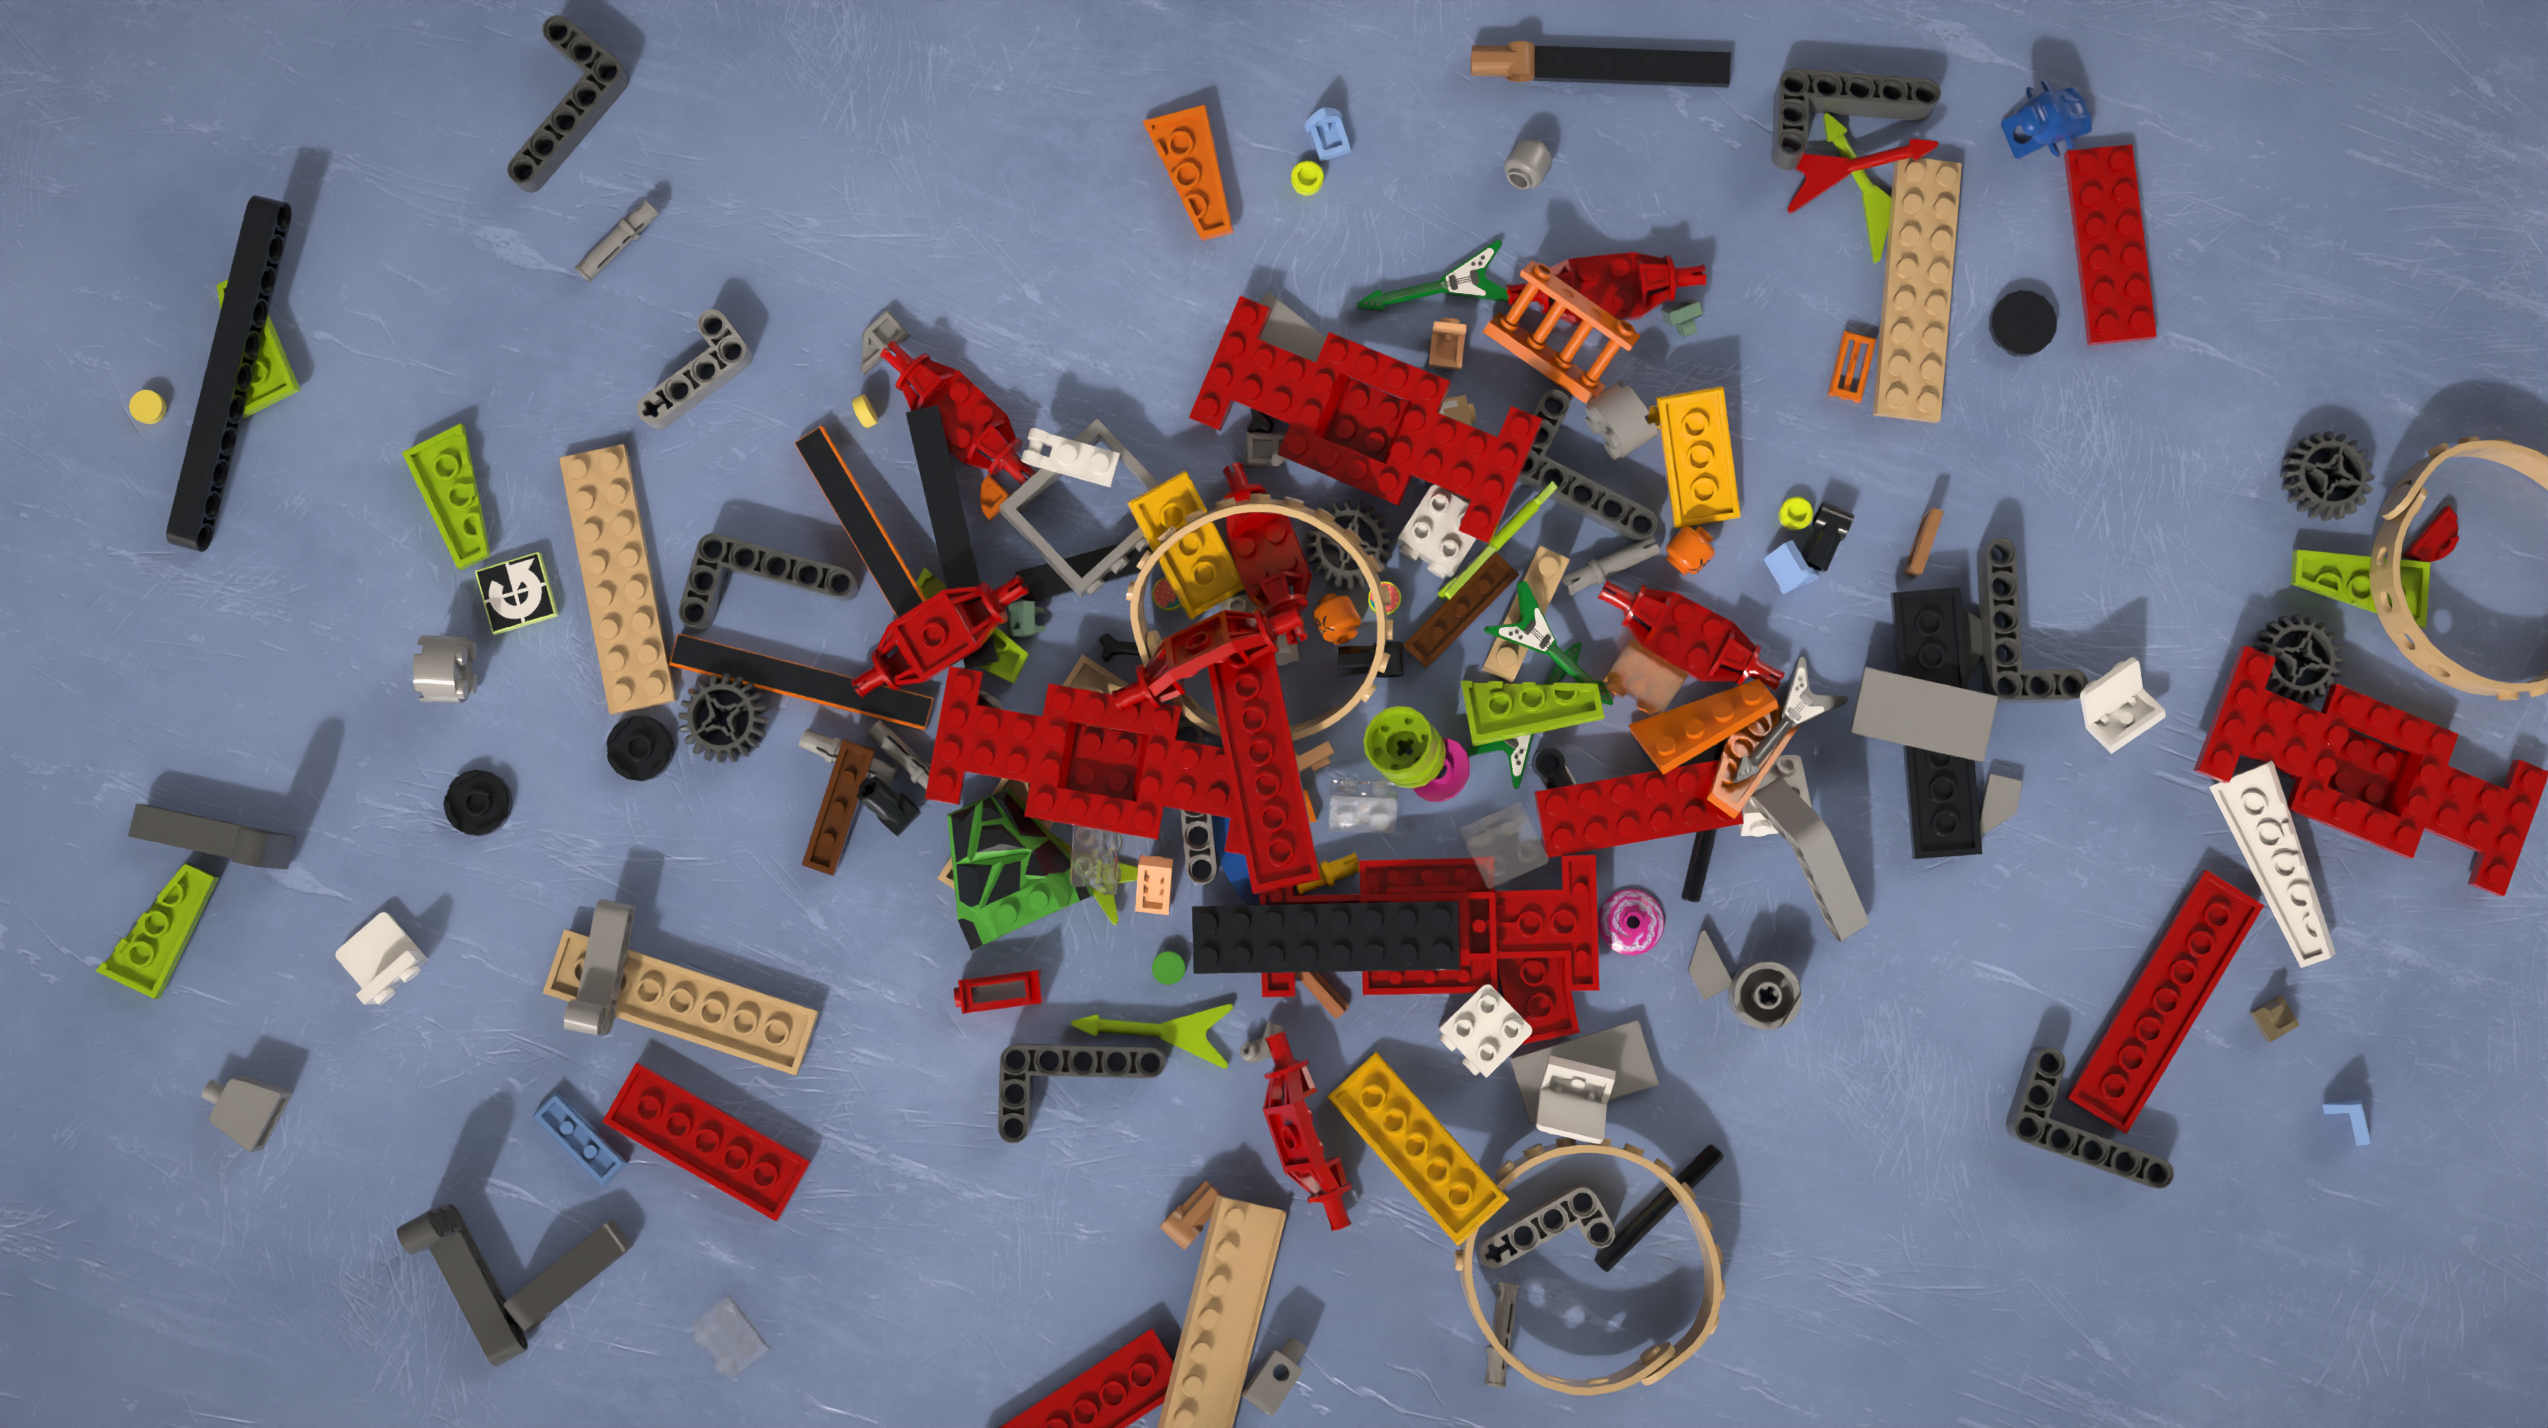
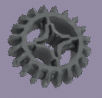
M2327 431L2323 436L2317 432L2310 435L2309 439L2303 438L2297 443L2298 447L2294 446L2288 451L2291 458L2283 460L2282 465L2289 470L2282 472L2279 476L2288 480V484L2282 486L2281 490H2291L2293 494L2288 498L2287 502L2293 503L2298 501L2297 512L2301 513L2308 509V518L2314 519L2320 515L2321 521L2331 520L2332 516L2334 519L2339 520L2345 517V513L2348 515L2357 511L2356 505L2361 506L2365 504L2367 500L2364 495L2371 493L2373 490L2372 487L2366 484V482L2374 480L2375 475L2366 471L2367 468L2372 467L2373 462L2367 461L2364 463L2362 459L2368 450L2363 449L2357 452L2355 448L2358 441L2352 440L2346 444V434H2339L2335 438L2333 431ZM2314 452H2328L2327 458L2323 459L2321 463L2311 464L2307 462ZM2343 463H2344V465H2345V467H2346L2348 473L2344 470V468H2343ZM2306 479L2310 482L2312 490L2309 488ZM2333 489L2347 490L2339 501L2326 500Z
M1345 500L1344 510L1342 511L1339 510L1336 502L1332 503L1331 509L1332 515L1335 516L1334 522L1351 520L1348 527L1354 530L1358 536L1360 522L1371 530L1376 540V547L1370 546L1368 542L1363 540L1360 546L1367 555L1373 554L1381 571L1385 572L1387 565L1380 559L1391 560L1393 554L1383 550V548H1390L1394 545L1392 539H1383L1384 536L1391 533V528H1379L1385 521V517L1381 515L1373 520L1372 516L1375 513V508L1372 506L1366 514L1362 513L1363 502L1358 501L1356 510H1350V500ZM1320 529L1317 531H1306V537L1315 540V542L1304 544L1305 550L1315 551V553L1307 557V562H1319L1313 569L1315 575L1325 570L1323 582L1328 583L1331 577L1334 576L1336 577L1335 588L1338 589L1341 587L1342 579L1348 580V590H1353L1354 579L1359 580L1362 588L1367 586L1366 578L1361 569L1347 571L1353 557L1348 553L1347 559L1344 560V548L1335 539ZM1321 543L1328 544L1329 547L1337 550L1340 559L1337 568L1325 558Z
M2300 614L2292 615L2291 619L2286 615L2279 617L2278 623L2275 621L2268 622L2266 624L2267 631L2261 630L2256 634L2261 642L2256 641L2251 645L2253 649L2275 657V661L2280 665L2281 673L2279 674L2274 663L2267 681L2269 685L2267 690L2275 694L2278 693V695L2297 703H2301V700L2309 703L2314 701L2315 696L2318 698L2327 694L2325 688L2329 689L2331 684H2336L2332 677L2340 676L2342 673L2335 667V664L2342 663L2344 660L2340 656H2335V651L2340 650L2342 645H2332L2331 643L2336 633L2324 634L2326 629L2325 623L2322 622L2315 625L2314 617L2309 616L2303 620ZM2286 633L2297 634L2296 639L2291 641L2289 647H2276L2280 638ZM2312 645L2314 646L2318 657H2316L2313 654L2311 649ZM2303 671L2316 672L2312 680L2306 685H2295L2297 678L2302 676Z
M724 673L720 684V680L716 675H710V686L705 681L699 680L698 686L701 689L699 693L691 688L688 690V694L693 697L692 702L682 700L681 705L689 709L688 713H679L678 718L688 720V724L680 726L679 730L683 733L691 732L684 739V742L688 745L697 742L693 752L699 755L705 750V760L711 761L716 754L717 762L725 763L728 753L729 759L732 762H737L739 758L738 750L743 756L748 757L751 754L747 745L750 744L755 748L760 747V743L754 739L755 736L766 737L767 732L759 729L760 724H769L770 719L760 717V713L768 711L769 707L766 704L757 705L764 695L761 692L752 694L755 685L751 682L743 687V677L737 676L732 683L730 681L731 675ZM734 692L743 700L738 704L734 702L731 705L725 706L722 701L718 700L716 694ZM706 703L709 708V716L702 723V727H700V713ZM720 710L727 714L730 713V715L726 718L728 722L727 725L729 726V728L726 727V725L724 724H718V722L722 719L720 715ZM748 710V725L741 736L739 720ZM723 731L726 736L731 738L733 743L714 745L706 739V736L710 733L715 734Z

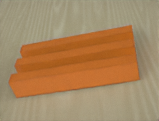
M1848 331L1842 333L1827 396H1837L1842 400H1853L1854 403L1858 404L1861 402L1876 338ZM1849 340H1852L1854 343L1843 388L1838 389ZM1861 343L1867 345L1854 393L1850 392V387Z

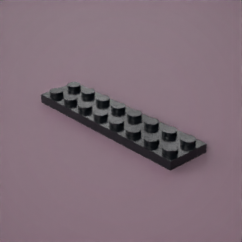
M1960 587L1890 593L1897 674L1969 690ZM1903 745L1912 858L1923 859L1982 854L1975 761Z
M1460 901L1192 906L1194 974L1462 969Z

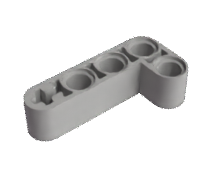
M715 309L706 310L699 316L697 321V328L710 345V348L638 401L637 414L651 428L664 429L751 364V349L731 322L720 311ZM715 321H722L721 330L716 334H709V326ZM738 346L741 347V355L735 360H729L728 352L730 349ZM708 366H714V375L710 379L703 380L701 378L702 371ZM680 386H688V394L682 399H676V390ZM667 398L673 404V406L669 407L668 403H666L663 399ZM656 406L659 415L654 418L651 409Z
M604 899L598 901L594 911L577 999H571L566 1007L563 1023L565 1030L597 1036L610 1033L615 1018L635 919L634 905Z
M1575 1185L1484 1236L1478 1243L1477 1253L1485 1266L1497 1269L1577 1225L1585 1240L1595 1248L1608 1247L1615 1238V1229L1597 1195L1584 1185ZM1581 1192L1587 1193L1590 1197L1588 1207L1583 1210L1575 1209L1573 1206L1574 1197ZM1551 1209L1558 1210L1561 1214L1560 1222L1553 1227L1546 1226L1543 1221L1545 1213ZM1598 1222L1604 1223L1607 1228L1606 1235L1599 1240L1592 1239L1590 1236L1591 1227ZM1527 1226L1531 1229V1238L1526 1243H1518L1514 1240V1232L1518 1227ZM1504 1235H1507L1508 1241L1515 1248L1511 1252L1507 1246L1499 1249V1257L1497 1259H1493L1491 1255L1485 1257L1489 1252L1487 1248L1489 1244L1493 1243L1495 1247L1505 1244L1501 1238Z

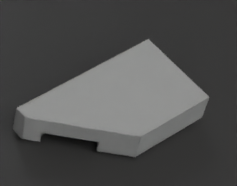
M888 309L863 330L860 370L864 375L868 374L884 360L880 357L884 348L892 353L887 346L891 341H896L900 346L911 336Z
M1246 433V467L1279 468L1288 460L1277 455L1286 434Z
M1987 774L1979 811L1981 835L2016 814L2023 781Z
M1702 930L1698 934L1697 943L1687 971L1702 999L1707 1000L1728 989L1732 979L1706 930Z

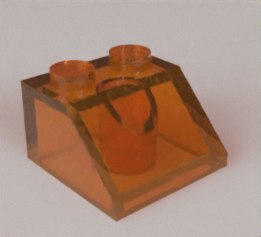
M1630 639L1621 648L1603 681L1608 683L1607 689L1621 698L1628 695L1637 701L1635 706L1638 709L1653 715L1654 712L1657 714L1664 712L1689 674Z

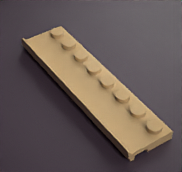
M1216 1196L1157 1428H1233L1286 1219V1211L1272 1206L1268 1207L1248 1201Z

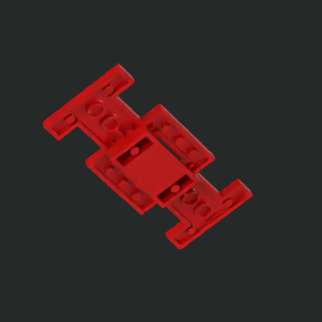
M1239 296L1190 413V419L1221 431L1233 402L1240 403L1290 424L1277 455L1400 506L1412 476L1470 499L1471 501L1458 531L1491 544L1543 423L1542 418L1511 406L1498 437L1439 413L1452 382L1331 332L1328 333L1316 362L1260 340L1272 309Z
M2240 646L2193 771L2223 783H2230L2240 754L2263 764L2273 761L2276 769L2290 774L2289 778L2295 780L2287 802L2290 811L2406 859L2414 858L2423 831H2428L2478 852L2479 854L2468 884L2496 896H2505L2548 779L2547 770L2520 759L2513 760L2503 788L2448 765L2459 736L2458 733L2338 683L2331 684L2321 712L2266 690L2265 687L2276 658L2249 646ZM2352 728L2354 730H2357L2361 733L2369 735L2373 738L2381 740L2385 743H2388L2410 753L2404 754L2383 744L2375 742L2371 739L2363 737L2359 734L2349 731V729Z
M949 666L925 799L960 805L966 772L1030 783L1024 815L1030 818L1155 840L1159 839L1164 807L1230 818L1224 852L1245 855L1224 748L1176 740L1182 711L1181 706L1162 703V707L1155 709L1150 701L1143 700L1120 712L1111 694L1048 683L1043 716L978 705L984 673Z
M1562 855V889L1495 891L1494 857L1359 860L1360 894L1294 895L1293 886L1259 893L1260 905L1460 901L1462 969L1362 971L1363 995L1476 993L1485 984L1491 985L1498 992L1497 959L1564 957L1565 991H1600L1596 855ZM1434 892H1454V893H1434ZM1295 972L1261 973L1262 997H1296Z

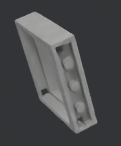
M1098 418L1073 439L1074 441L1096 446L1102 441L1111 451L1120 453L1119 460L1148 490L1159 485V482ZM1041 468L999 506L1000 513L1081 599L1087 593L1091 596L1104 586L1105 582L1102 580L1111 571L1117 574L1129 563L1130 560L1127 556L1134 549L1141 552L1149 544L1140 527H1138L1090 572L1081 578L1020 514L1063 475Z

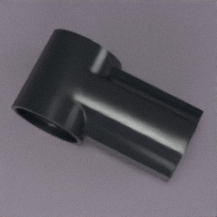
M1825 501L1822 502L1811 525V528H1813L1812 533L1801 554L1809 568L1812 567L1814 570L1824 573L1828 570L1840 541L1844 540L1851 527L1854 514Z
M1386 641L1384 652L1390 654L1385 672L1378 671L1376 677L1391 678L1404 676L1403 643ZM1377 642L1370 646H1339V676L1366 675L1372 665Z
M1547 748L1538 751L1533 756L1531 764L1533 772L1539 776L1546 790L1577 784L1565 763L1564 755L1559 750ZM1545 754L1552 755L1556 760V768L1551 773L1545 772L1540 765L1541 758Z
M877 776L866 778L859 785L856 797L873 811L877 818L898 837L921 814V811L900 792L897 794Z

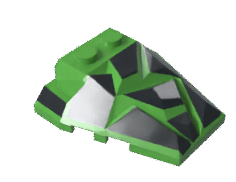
M1009 787L947 814L957 920L971 951L1047 915L1094 896L1079 862L1066 851L1055 836L1038 819L1024 816L1026 805Z

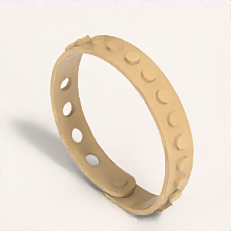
M2465 437L2458 439V445L2450 448L2447 442L2427 450L2428 457L2418 461L2407 470L2380 509V515L2385 520L2377 533L2372 548L2369 573L2371 594L2378 617L2386 633L2406 658L2431 677L2450 687L2472 694L2497 696V701L2518 700L2519 693L2526 691L2529 692L2530 697L2548 693V670L2525 683H2506L2477 675L2446 657L2429 641L2416 624L2408 608L2400 576L2402 543L2407 528L2413 517L2421 509L2422 503L2428 494V490L2422 485L2439 464L2449 457L2465 456L2495 461L2525 474L2548 490V456L2543 455L2537 450L2513 444L2512 441L2505 439L2480 441L2479 437ZM2388 551L2387 561L2384 565V558ZM2387 593L2390 595L2392 599V608L2388 603ZM2405 634L2413 640L2414 644L2406 638Z
M1251 494L1250 499L1237 502L1234 497L1215 502V509L1204 513L1201 508L1184 517L1187 522L1178 530L1171 526L1157 538L1162 544L1153 554L1148 550L1145 552L1136 566L1141 570L1136 582L1130 581L1126 600L1131 601L1130 621L1143 665L1147 666L1163 641L1157 630H1148L1144 613V596L1147 581L1163 553L1188 533L1214 520L1246 512L1278 513L1300 519L1324 531L1353 557L1368 582L1377 616L1376 653L1366 676L1345 700L1328 712L1296 725H1291L1293 741L1318 733L1331 726L1349 713L1360 700L1366 703L1377 688L1373 684L1377 672H1385L1390 654L1385 653L1384 650L1386 640H1393V620H1387L1386 606L1391 605V599L1387 585L1381 586L1377 574L1381 572L1380 566L1373 554L1367 555L1360 546L1362 543L1360 537L1349 527L1346 530L1334 522L1335 516L1321 508L1315 511L1303 506L1304 501L1292 497H1285L1284 500L1270 499V494ZM1187 692L1170 699L1174 705L1182 707L1181 712L1191 722L1203 730L1221 737L1218 717L1202 708Z
M1561 1137L1556 1139V1144L1543 1147L1539 1143L1525 1149L1522 1157L1514 1162L1511 1160L1506 1161L1494 1172L1497 1176L1492 1181L1501 1191L1531 1167L1551 1158L1576 1153H1600L1625 1158L1643 1166L1658 1177L1681 1204L1699 1243L1704 1266V1294L1701 1308L1691 1328L1674 1346L1670 1342H1665L1658 1346L1653 1345L1645 1350L1637 1361L1608 1376L1576 1380L1564 1379L1539 1372L1524 1364L1503 1347L1481 1311L1472 1275L1473 1248L1478 1228L1459 1246V1250L1454 1251V1269L1460 1271L1463 1292L1476 1323L1489 1343L1508 1364L1529 1380L1545 1388L1571 1395L1591 1396L1619 1391L1639 1381L1645 1386L1657 1382L1693 1355L1708 1336L1714 1333L1719 1323L1720 1317L1718 1313L1721 1300H1724L1725 1281L1721 1278L1720 1264H1723V1257L1719 1244L1714 1243L1710 1233L1713 1230V1226L1705 1211H1699L1694 1203L1697 1197L1688 1184L1683 1182L1680 1185L1670 1175L1673 1172L1671 1167L1658 1158L1654 1163L1642 1157L1644 1150L1625 1143L1622 1149L1612 1146L1610 1138H1604L1601 1144H1593Z

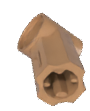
M1515 41L1508 43L1506 46L1472 45L1471 76L1505 77L1508 81L1512 82L1531 81L1535 78V44L1527 41Z
M1205 1180L1182 1206L1178 1205L1159 1228L1179 1247L1185 1250L1204 1229L1203 1225L1211 1218L1216 1196L1223 1195Z

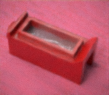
M1040 969L958 980L959 987L954 988L956 1008L961 1007L962 1014L1045 1003V996H1042L1040 983L1042 971Z

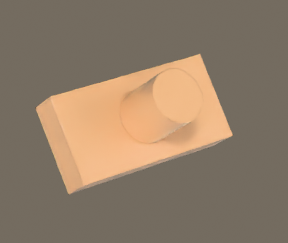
M1140 855L1135 911L1169 915L1173 859L1162 856Z

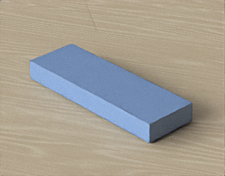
M559 1091L555 1092L532 1115L601 1187H605L629 1163Z

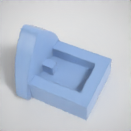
M1323 107L1310 116L1304 125L1306 133L1310 132L1319 162L1351 153V147L1342 124L1344 121L1342 113L1334 108Z
M1793 540L1785 542L1763 559L1779 584L1782 594L1803 587L1818 579L1814 568H1809Z
M2361 1098L2322 1104L2324 1114H2350L2357 1146L2371 1144Z

